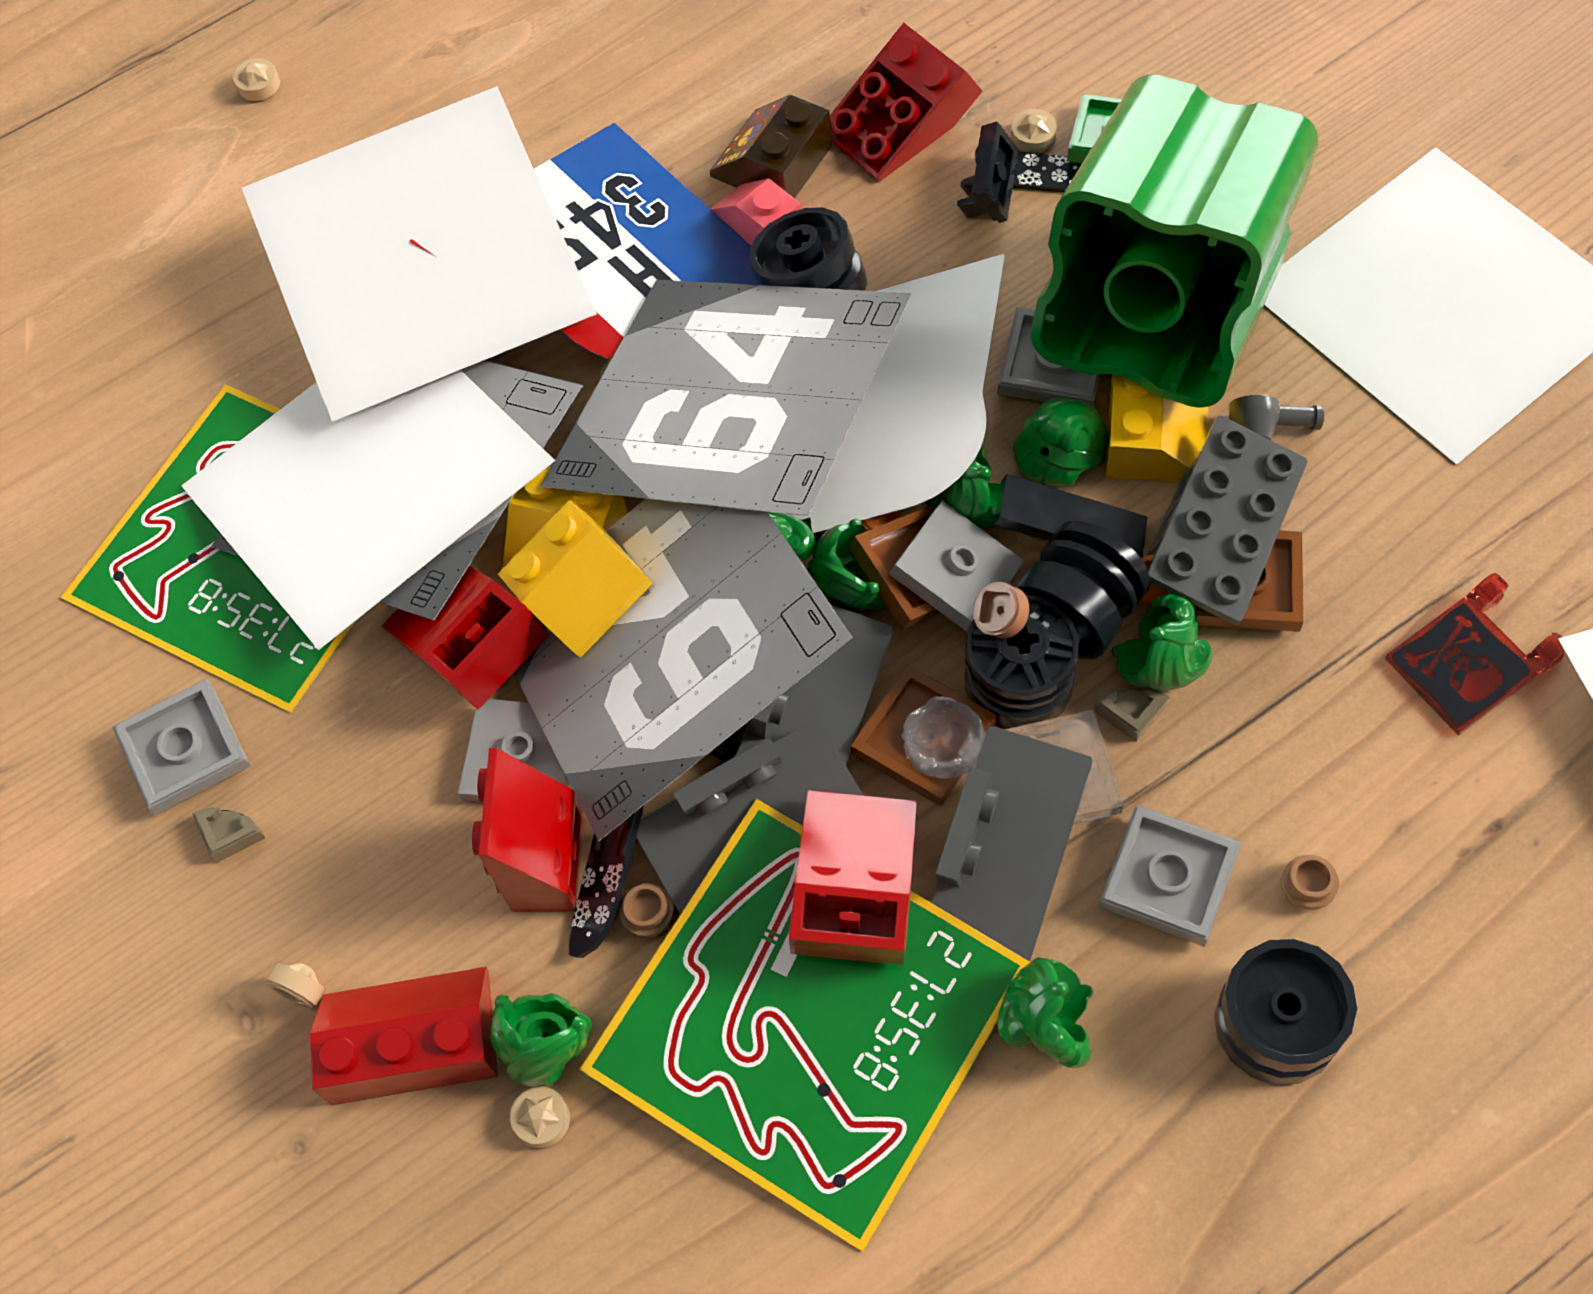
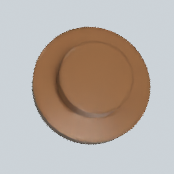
M1301 855L1295 857L1286 865L1281 877V886L1285 896L1294 905L1307 910H1317L1333 901L1338 892L1339 878L1334 867L1326 859L1316 855Z
M645 883L631 888L624 895L620 903L619 915L623 926L629 933L640 938H652L662 934L671 925L674 918V904L664 888L656 884Z

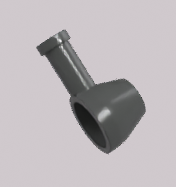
M1248 395L1236 398L1229 403V419L1271 440L1276 425L1310 427L1311 430H1320L1324 423V408L1322 405H1313L1312 407L1279 405V401L1271 396Z

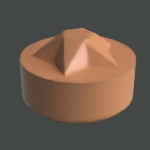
M994 582L984 587L976 597L973 606V618L976 626L988 635L1003 639L1013 637L1019 633L1026 624L1029 615V602L1024 592L1004 582Z

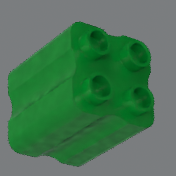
M1151 74L1136 79L1128 88L1055 207L1048 247L1053 260V273L1037 299L1031 328V341L1037 353L1051 363L1088 375L1113 374L1128 378L1143 386L1152 395L1187 406L1204 408L1219 402L1226 392L1281 268L1291 236L1288 222L1306 185L1318 147V133L1313 123L1299 113L1259 102L1250 105L1224 103L1210 97L1197 85L1161 75Z

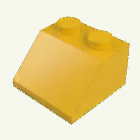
M1113 375L1109 396L1105 477L1179 482L1197 459L1207 437L1208 407H1191L1152 395L1140 384L1128 378Z
M548 466L518 490L509 501L503 568L569 500L607 531L626 515L627 508L624 497L540 487L551 468Z
M571 500L551 517L539 532L498 573L519 601L580 658L653 584L608 532Z

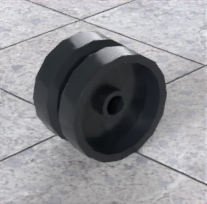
M823 207L803 208L784 214L769 223L755 237L749 250L750 266L760 285L865 291L868 284L864 265L859 253L855 250L854 240L846 220L838 212Z
M1296 939L1268 940L1245 952L1227 977V981L1219 995L1214 1018L1217 1038L1230 1061L1247 1075L1274 1085L1300 1084L1322 1073L1352 1034L1358 1008L1353 983L1337 960L1319 946ZM1281 1010H1284V1011L1287 1012L1289 1015L1283 1014V1013L1281 1012Z

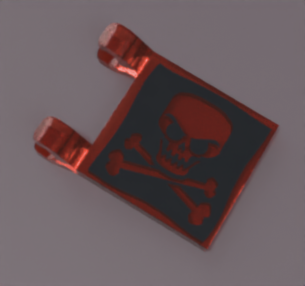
M1497 573L1487 576L1464 598L1405 640L1385 657V660L1458 736L1538 675L1557 665L1565 653L1558 640L1562 636L1558 633H1552L1526 655L1484 613L1501 602L1504 596L1503 592L1509 586Z

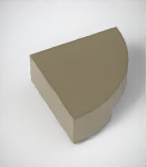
M1152 688L1120 692L1115 690L1106 694L1095 703L1094 712L1137 742L1167 707L1170 697Z
M214 807L192 813L210 856L217 863L265 839L259 827L244 814Z

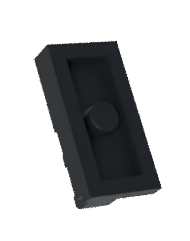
M998 121L981 126L979 143L975 150V175L961 181L960 187L968 197L958 200L957 206L968 218L988 213L993 221L997 220L1001 223L1007 221L1019 149Z

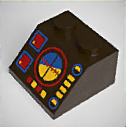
M791 94L755 109L710 169V177L735 188L744 183L769 178L795 199L832 147L829 110Z

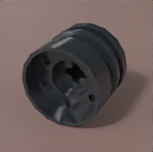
M1067 521L1056 530L1051 542L1041 550L1040 561L1035 562L1027 569L1015 587L1022 590L1024 594L1037 595L1056 603L1072 619L1079 636L1078 659L1094 660L1103 655L1120 631L1122 619L1131 615L1136 608V603L1145 596L1150 587L1151 577L1141 558L1119 537L1094 524L1084 521Z
M1025 594L1029 602L1027 622L1022 630L1013 637L1003 639L988 635L976 626L974 619L967 630L964 687L967 697L996 714V727L1008 731L1028 732L1045 727L1064 712L1072 696L1074 674L1078 660L1079 636L1072 619L1056 603L1037 595ZM1019 649L1024 650V654H1020Z

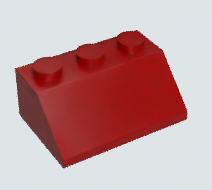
M481 967L323 994L310 1031L312 1090L332 1106L498 1077L496 1052L489 1038V1027L492 1023L493 1014L488 968Z

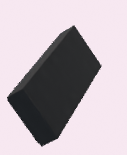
M1006 474L1000 483L994 525L1051 542L1053 534L1065 522L1084 521L1100 526L1116 535L1142 558L1148 516Z

